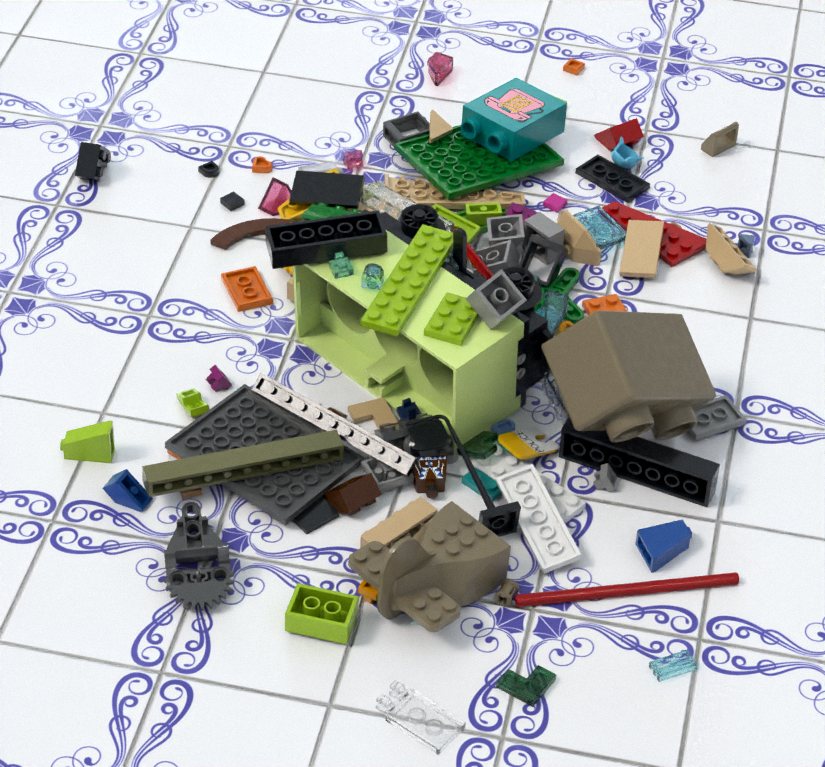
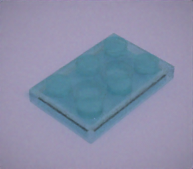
M600 206L573 215L589 231L595 240L596 246L601 250L625 241L626 231Z

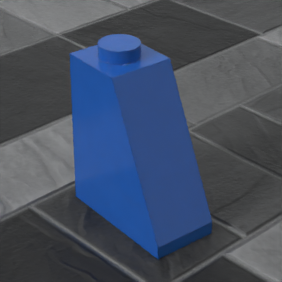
M682 519L638 529L635 544L651 573H653L689 548L692 532Z

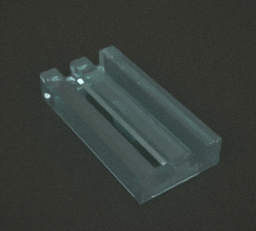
M688 649L649 662V668L653 669L654 676L657 675L658 682L697 670L698 667Z

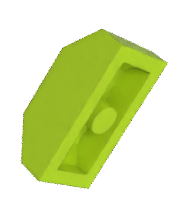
M500 202L465 204L467 220L476 225H487V218L502 216Z

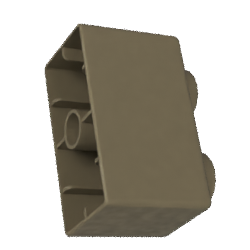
M598 310L541 346L575 430H606L611 442L626 441L650 429L655 440L659 441L679 436L698 424L694 410L713 400L716 396L682 314Z

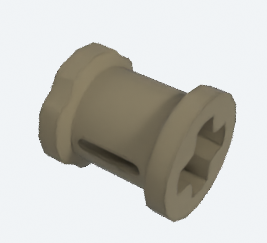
M504 579L501 583V589L494 595L495 602L501 606L509 607L512 603V597L519 591V585L511 579Z

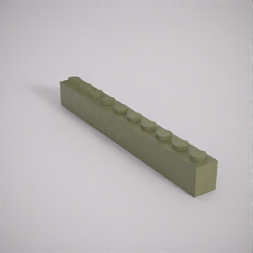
M337 429L142 466V481L148 497H154L343 460L344 444Z

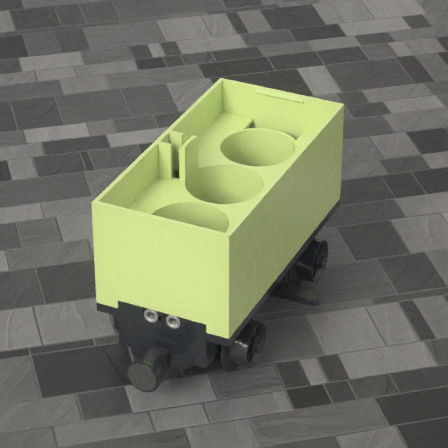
M424 204L408 206L402 211L398 220L386 212L381 214L387 232L386 253L293 266L296 339L377 398L384 397L389 407L396 412L397 407L402 406V400L410 398L411 402L416 403L421 413H427L432 416H446L464 448L490 430L491 425L503 421L526 404V390L545 378L546 372H551L541 346L553 338V335L548 329V320L536 313L534 309L541 301L542 291L535 282L534 275L522 267H507L503 271L527 301L491 330L482 318L478 316L461 346L424 336V328L446 292L467 298L487 281L481 275L476 276L466 269L467 234L462 228L453 231V260L450 258V255L447 256L398 337L361 326V318L422 224L446 231L444 222L439 218L437 211L431 206ZM364 209L363 211H361V212H359V213L369 212V211L366 210V209ZM439 418V420L442 421L447 433L451 435L446 422L443 419ZM453 439V449L459 452V449Z

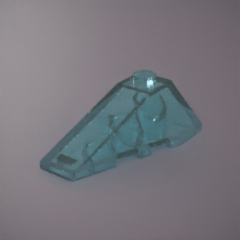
M549 289L542 295L541 299L544 303L536 313L548 320V329L554 337L569 310V296Z

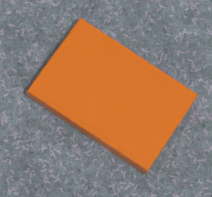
M256 266L221 273V279L238 312L273 304V298Z

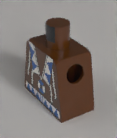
M447 455L416 457L419 460L412 470L415 491L417 493H426L428 498H436L439 492L445 491Z

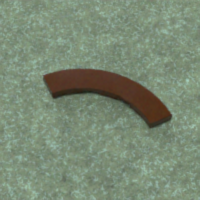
M264 218L241 222L216 234L210 239V244L226 250L245 236L265 235V226L298 221Z

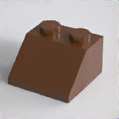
M372 473L345 481L326 492L322 497L340 514L349 513V515H353L361 510L360 507L364 504L369 506L375 503V498L382 494Z

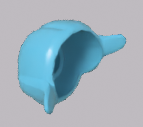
M622 136L611 155L613 162L623 169H631L641 159H644V157H639L635 151L624 144Z

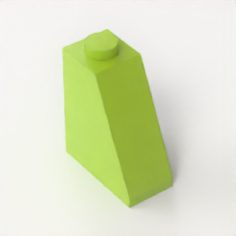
M105 421L67 431L65 439H61L60 450L64 453V459L112 463L115 452L113 421Z

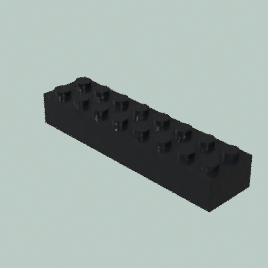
M570 416L561 429L559 458L598 471L601 470V465L609 463L618 478L706 508L715 494L720 468L719 463L638 436L622 442H611L606 430H575Z

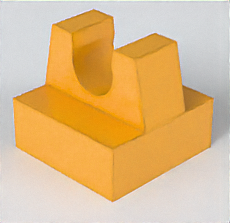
M363 580L358 586V593L364 596L365 602L372 604L374 600L377 601L378 591L366 580Z

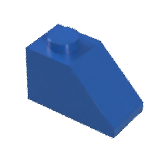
M127 469L113 475L102 488L115 503L138 512L144 511L153 499V497H148L146 490Z

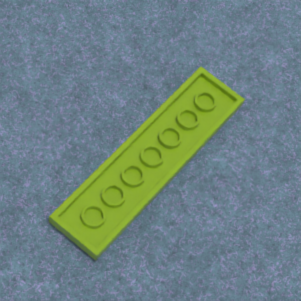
M422 224L361 318L360 323L362 327L398 337L453 248V232Z

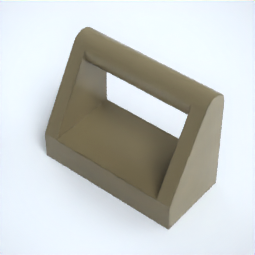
M733 122L712 133L701 144V150L714 157L734 147L737 142L738 122Z

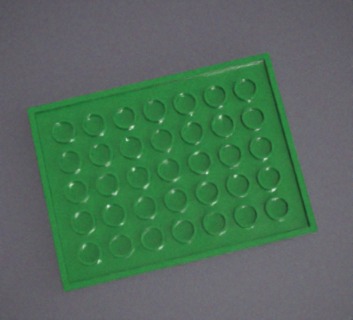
M461 125L454 126L451 134L432 143H429V134L395 143L394 149L448 200L564 165V159L546 143L511 162L461 135Z

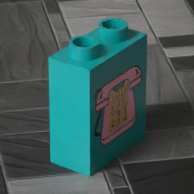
M516 77L463 105L461 135L512 162L564 132L567 103Z

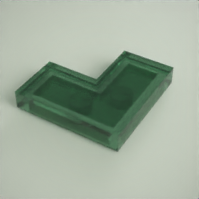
M483 431L464 443L463 447L468 457L485 460L497 452V446L493 443L497 441L498 435L496 432ZM457 448L456 450L458 452V455L462 456L459 449Z
M539 665L527 678L507 669L496 682V688L534 707L554 683L557 675Z

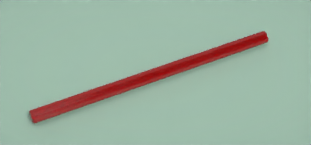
M737 572L517 594L514 600L516 607L729 586L739 584V575Z

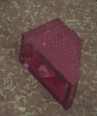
M437 51L427 61L428 73L435 86H439L453 71V57Z

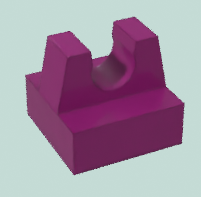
M216 365L209 369L212 373L206 378V381L215 392L222 388L227 390L232 386L227 376Z

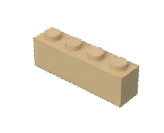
M420 496L416 500L409 502L401 510L394 512L393 515L384 521H380L369 531H365L360 538V548L372 541H378L391 549L400 539L408 536L413 537L437 513V509Z

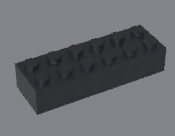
M379 210L265 226L266 246L273 269L387 252V232Z

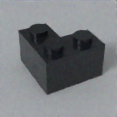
M81 142L75 176L81 179L99 181L100 177L103 176V167H107V164L110 163V150L99 144Z

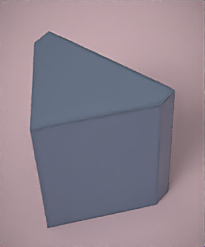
M740 234L737 247L746 257L750 258L755 235Z

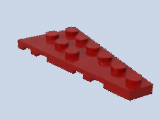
M616 201L601 208V213L625 232H627L629 220L662 221ZM664 221L659 258L670 267H673L706 249L707 239Z

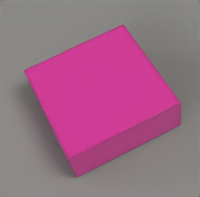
M555 193L543 201L544 207L555 212H559L567 205V199Z

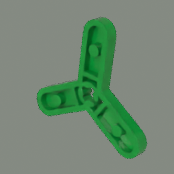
M565 268L549 287H540L542 291L541 299L544 301L543 304L550 305L565 321H570L574 325L584 318V312L567 295L578 283L580 273L575 268Z

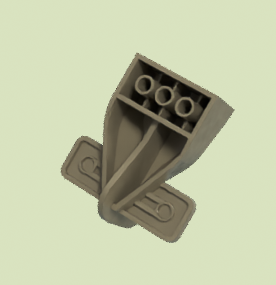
M451 501L436 513L413 537L408 536L400 539L391 549L381 542L372 541L350 554L348 565L378 591L377 608L384 618H396L404 611L427 631L438 632L460 617L461 606L476 602L499 587L502 581L507 578L511 546Z

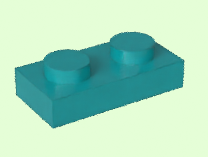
M475 467L493 502L502 495L496 481ZM470 472L462 477L461 483L480 495Z

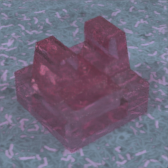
M362 150L345 152L343 163L348 171L353 169L352 164H356L358 169H362Z

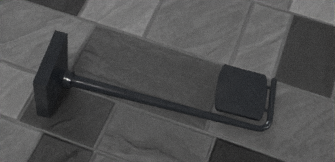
M434 415L405 423L406 426L414 425L408 428V432L417 450L421 452L451 444L452 441L442 421H433L434 419H443L487 507L486 510L480 511L478 521L499 537L517 532L521 511L519 502L516 501L495 507L446 416Z

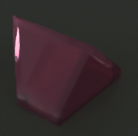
M273 177L258 209L272 216L280 215L277 208L290 198L292 190L289 185Z

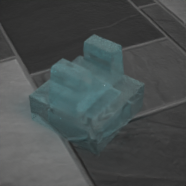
M343 252L335 253V260L329 261V267L334 278L354 275V269L348 257L344 258Z

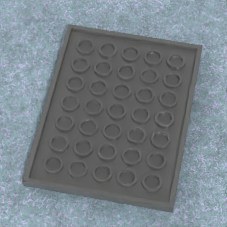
M244 384L165 442V448L183 459L320 433L322 431L282 406L251 390V387ZM344 445L343 460L221 484L280 523L287 525L358 468L364 457Z

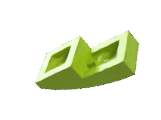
M195 388L176 394L182 407L191 417L204 414L209 410V405L202 400L201 393Z

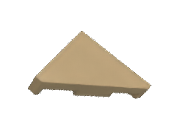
M433 109L430 112L429 143L451 134L454 129Z

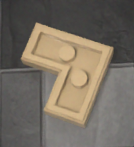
M384 397L348 406V413L354 424L373 419L379 429V426L382 424L390 423L394 425L398 423Z

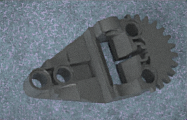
M185 503L182 507V517L177 520L176 530L170 539L167 550H164L166 568L164 583H167L166 591L171 592L170 598L178 596L176 599L177 604L184 601L183 608L192 604V610H195L196 606L199 605L201 611H203L205 604L212 609L213 601L220 605L219 597L227 598L224 592L232 591L229 585H234V580L230 579V577L234 576V572L230 570L228 543H222L219 536L208 525L207 517L201 516L200 506L197 503ZM188 513H195L196 515H194V516H188L187 514H188ZM196 531L197 534L191 535L189 532ZM218 560V566L200 568L201 582H197L196 568L177 570L176 563ZM220 576L224 577L225 579L222 581H218L215 578ZM175 581L183 582L180 585L173 584Z

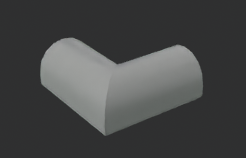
M374 457L361 461V467L365 474L372 473L380 492L414 482L412 472L408 477L392 467L387 468L383 462Z

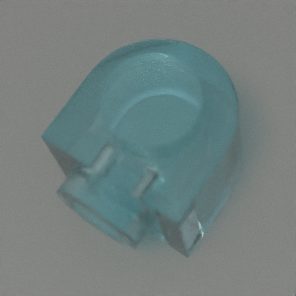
M374 263L366 265L361 278V287L380 290L384 281L383 268Z

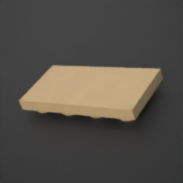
M628 221L619 272L620 276L656 278L664 221Z

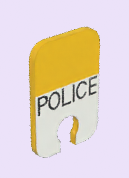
M535 427L500 434L497 439L510 453L522 460L555 453L559 448L558 444L553 440H549L546 443L538 441L536 438H544L546 434Z

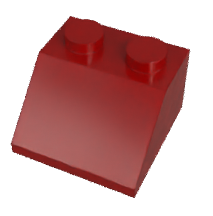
M637 118L610 127L594 135L608 150L614 149L619 144L621 136L623 137L624 144L629 143V146L639 143L638 139L644 137Z

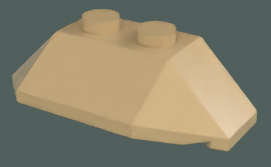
M568 210L559 213L556 223L565 229L563 246L568 249L566 256L572 262L599 266L602 251L596 246L595 240L589 231Z
M711 223L708 224L706 251L710 254V259L719 265L720 271L725 274L739 275L757 270L721 227Z

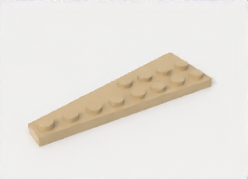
M385 174V200L412 201V205L424 204L431 207L436 203L448 210H465V204L500 202L501 209H509L511 203L514 202L525 207V196L522 193L508 191L496 193L492 189L486 188L485 191L479 190L448 200L431 183H427L422 179L416 178L413 181L406 180L405 176L392 178L389 177V174Z

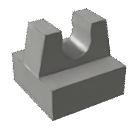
M609 463L601 465V470L594 473L597 480L593 481V485L596 489L606 488L608 492L614 491L616 489L617 476Z

